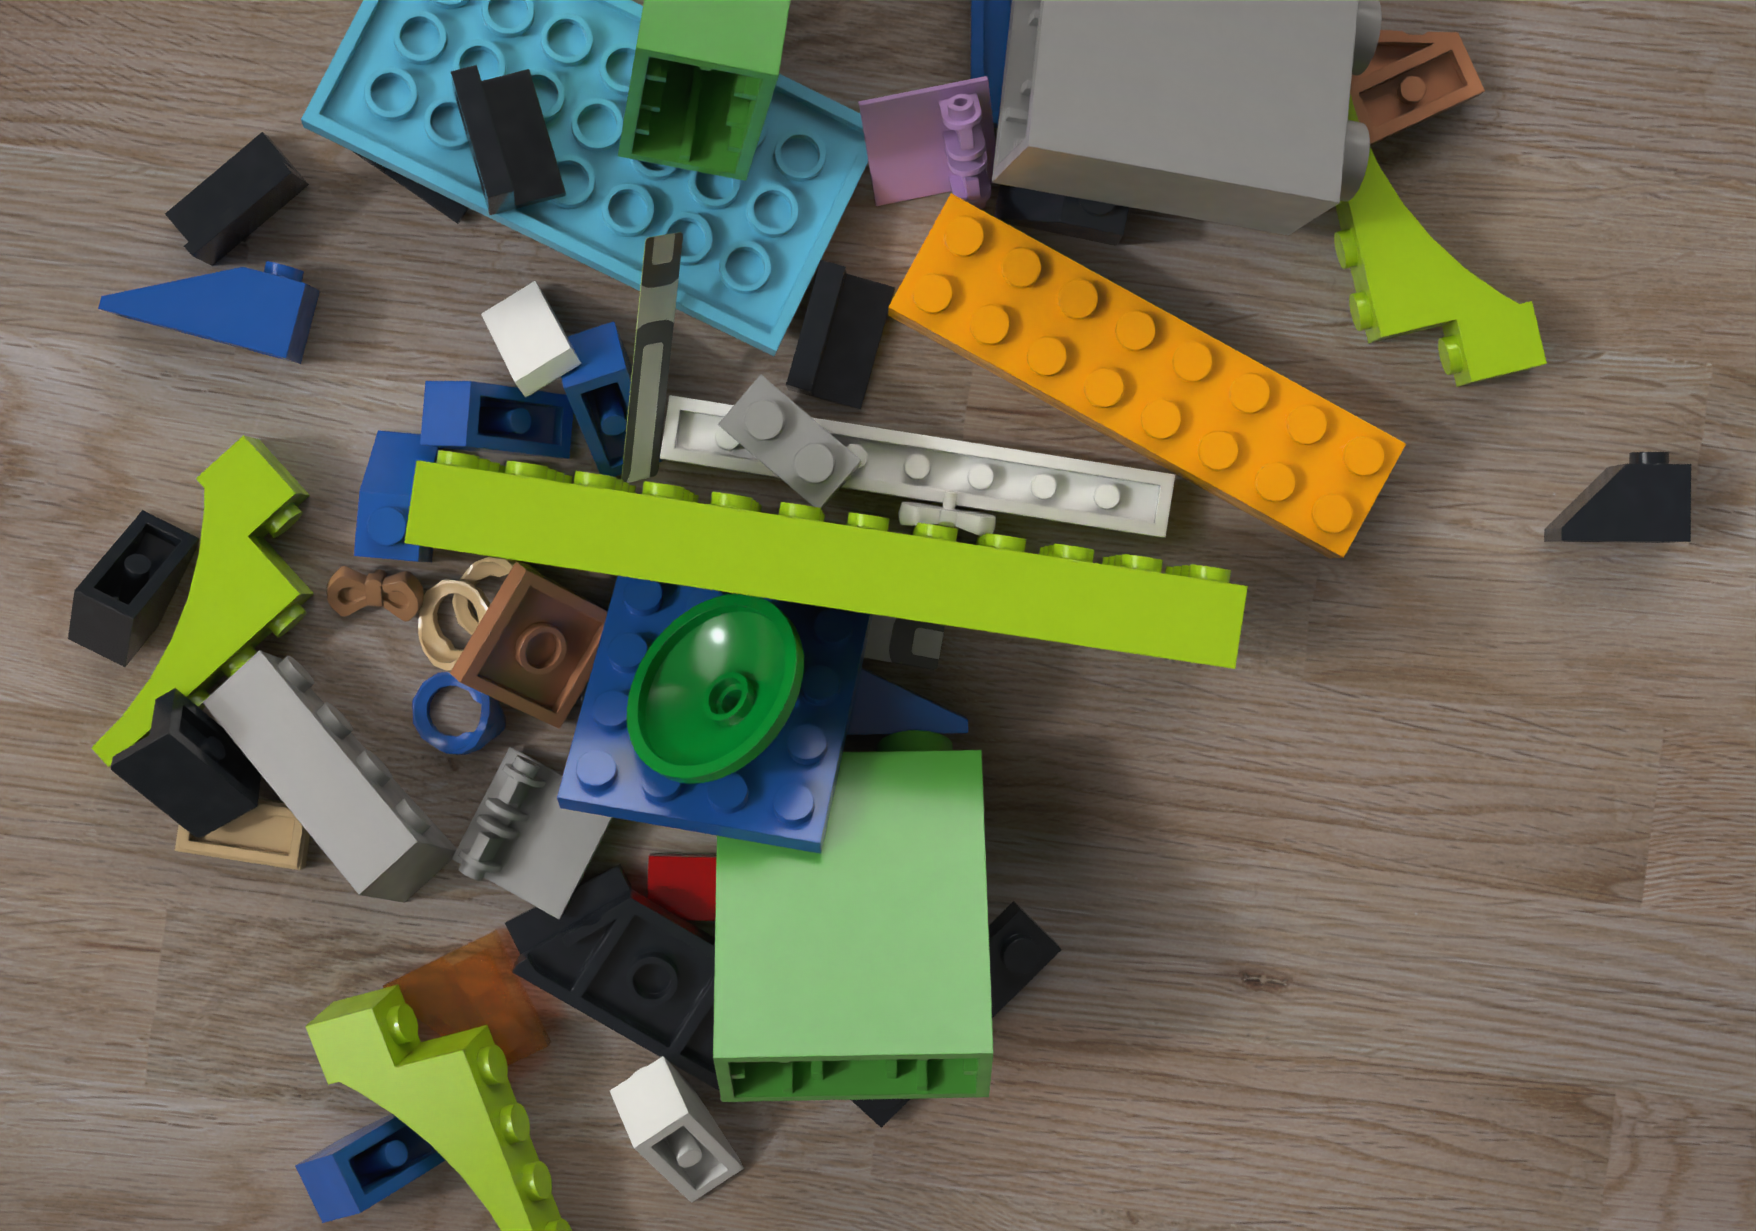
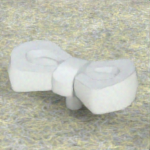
M946 490L942 507L918 502H902L898 512L900 525L916 526L917 523L938 524L939 526L951 528L957 527L979 536L985 535V533L993 534L996 528V517L978 511L955 509L958 492Z

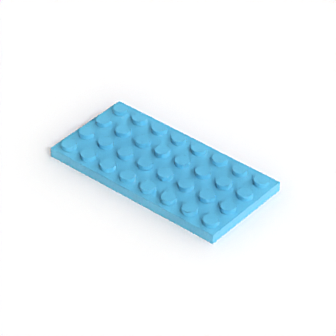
M363 0L301 118L304 128L640 291L645 240L648 237L681 232L683 234L675 309L775 356L868 164L860 113L779 74L746 181L619 157L618 151L643 9L642 5L632 0ZM477 65L481 81L527 69L530 70L566 196L489 215L453 93L451 71Z

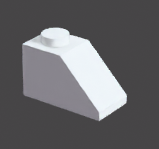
M664 1056L650 1065L640 1068L630 1078L610 1090L634 1149L691 1203L744 1169L739 1157L692 1085Z

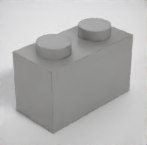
M761 374L718 423L724 431L810 505L821 508V510L861 465V460Z

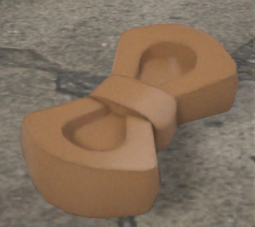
M342 566L333 573L327 583L326 594L329 605L340 616H349L365 606L384 607L406 622L410 621L422 607L424 590L420 581L409 571H403L386 577V572L381 569L364 575L349 567Z

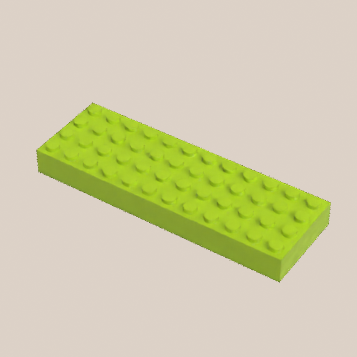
M438 450L436 463L416 461L404 541L406 544L1235 669L1248 586L1231 584V570L1190 564V566H1166L1165 573H1161L1163 560L1129 554L1103 557L1102 564L1093 563L1094 549L1055 543L1054 545L1040 547L1039 554L1026 553V539L985 533V535L977 537L976 545L956 542L958 533L956 528L917 523L913 530V535L888 532L889 518L851 512L848 514L847 525L824 522L825 514L821 508L780 502L779 515L762 513V505L753 500L752 497L712 492L710 504L698 503L699 495L686 490L685 487L647 481L643 483L642 494L635 493V485H630V483L623 482V480L616 479L613 476L575 471L574 483L572 484L573 476L549 469L547 466L508 460L506 466L500 465V463L480 458V456Z

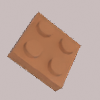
M515 562L450 674L460 683L560 729L590 678L608 609Z

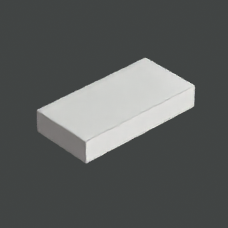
M536 281L481 314L514 382L525 397L532 395L581 364L546 296Z

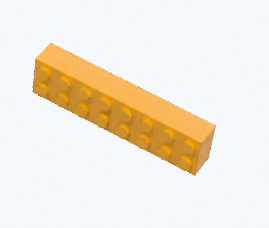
M952 193L948 197L888 307L889 317L1329 559L1344 558L1406 446V443Z

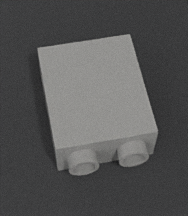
M1012 0L992 183L1290 235L1339 204L1340 201L1351 200L1363 181L1370 150L1369 131L1364 123L1348 120L1352 75H1361L1367 69L1378 44L1382 20L1379 0Z

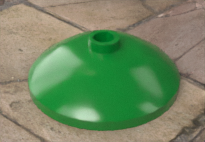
M727 594L706 600L692 607L665 628L643 657L635 673L628 696L627 728L633 748L640 759L651 769L669 780L695 784L714 781L730 775L759 756L773 742L786 724L795 706L802 684L804 670L803 647L800 636L789 617L774 604L761 597Z

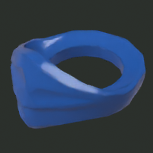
M439 672L425 680L412 700L413 724L420 737L446 754L467 755L478 751L500 735L506 727V717L499 700L460 683L449 672ZM448 686H458L469 691L472 698L482 704L480 722L475 732H465L459 736L446 735L440 732L434 726L430 717V703L434 695L442 688Z

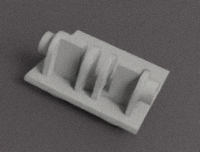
M509 747L452 860L461 864L458 870L464 875L477 881H482L484 877L560 920L613 817L561 809L557 795L563 775L513 747Z

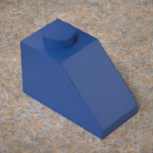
M615 321L567 336L581 364L562 375L561 378L565 393L599 474L616 477L622 475L632 365Z
M425 381L420 445L476 452L569 459L573 409L565 394L536 391L532 395L525 397L517 387L475 381Z
M378 430L359 491L354 556L432 563V547L406 544L404 541L416 461L436 463L438 450H442V447L420 445L421 434Z
M390 1114L344 1136L298 1163L295 1167L322 1223L365 1211L446 1160L425 1139L395 1115Z

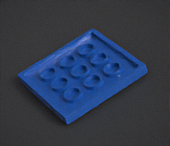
M617 576L557 795L560 808L821 854L871 627L872 614L763 598L774 604L789 617L801 639L804 654V670L795 706L783 729L773 742L746 766L714 781L695 784L679 783L661 776L647 766L633 748L627 728V703L631 684L648 649L675 619L706 600L736 593Z

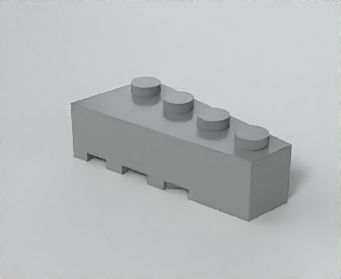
M259 650L203 701V704L359 895L405 903L452 860L457 848L392 778V774L385 764L375 754L367 750L351 733L353 727L346 717L336 707L328 702L324 703L310 687L315 682L307 670L291 656L281 659Z

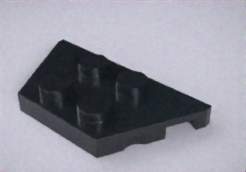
M631 889L522 953L516 959L512 973L657 1056H664L671 1064L719 1090L713 1060L715 937Z

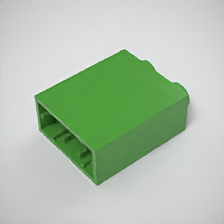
M644 0L618 156L746 181L779 77L790 0Z
M909 730L893 733L882 738L877 743L876 752H843L821 854L717 836L713 1060L722 1102L989 1097L993 1063V1028L982 750H953L952 742L939 733Z

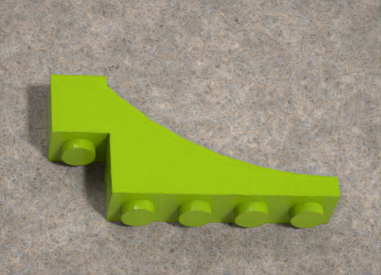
M1350 95L1348 120L1359 122ZM1370 147L1366 172L1359 190L1351 200L1340 201L1335 206L1341 228L1340 231H1336L1334 234L1335 249L1341 267L1343 269H1351L1356 293L1349 295V306L1357 331L1365 330L1368 344L1442 326L1444 337L1438 340L1439 357L1447 375L1454 374L1456 387L1530 370L1547 364L1532 301L1519 304L1501 294L1464 268L1439 245L1403 204L1380 168Z
M243 435L196 478L204 488V513L199 555L188 599L173 637L150 679L123 716L92 747V750L108 767H111L114 755L150 735L155 699L176 688L203 710L206 707L203 701L210 696L207 690L224 675L229 679L257 653L254 648L270 633L273 632L277 637H281L298 624L307 614L301 605L314 593L264 537L269 533L273 538H276L295 524L303 514L298 506L310 495L260 439Z
M397 984L334 1001L305 1026L328 1085L340 1082L358 1091L395 1115L431 1144L463 1177L488 1209L501 1231H572L569 1223L561 1218L552 1194V1179L549 1169L544 1162L539 1161L530 1137L528 1114L525 1108L516 1101L507 1077L508 1066L506 1057L502 1049L495 1045L488 1025L421 1042L418 1036L416 1015L413 1009L405 1003L400 987Z

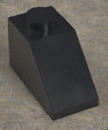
M1000 184L994 217L1007 224L1116 246L1124 235L1129 207Z
M1669 452L1629 453V464L1607 467L1544 529V542H1691V464H1669Z
M142 510L74 590L68 639L126 667L159 626L198 547L199 538Z

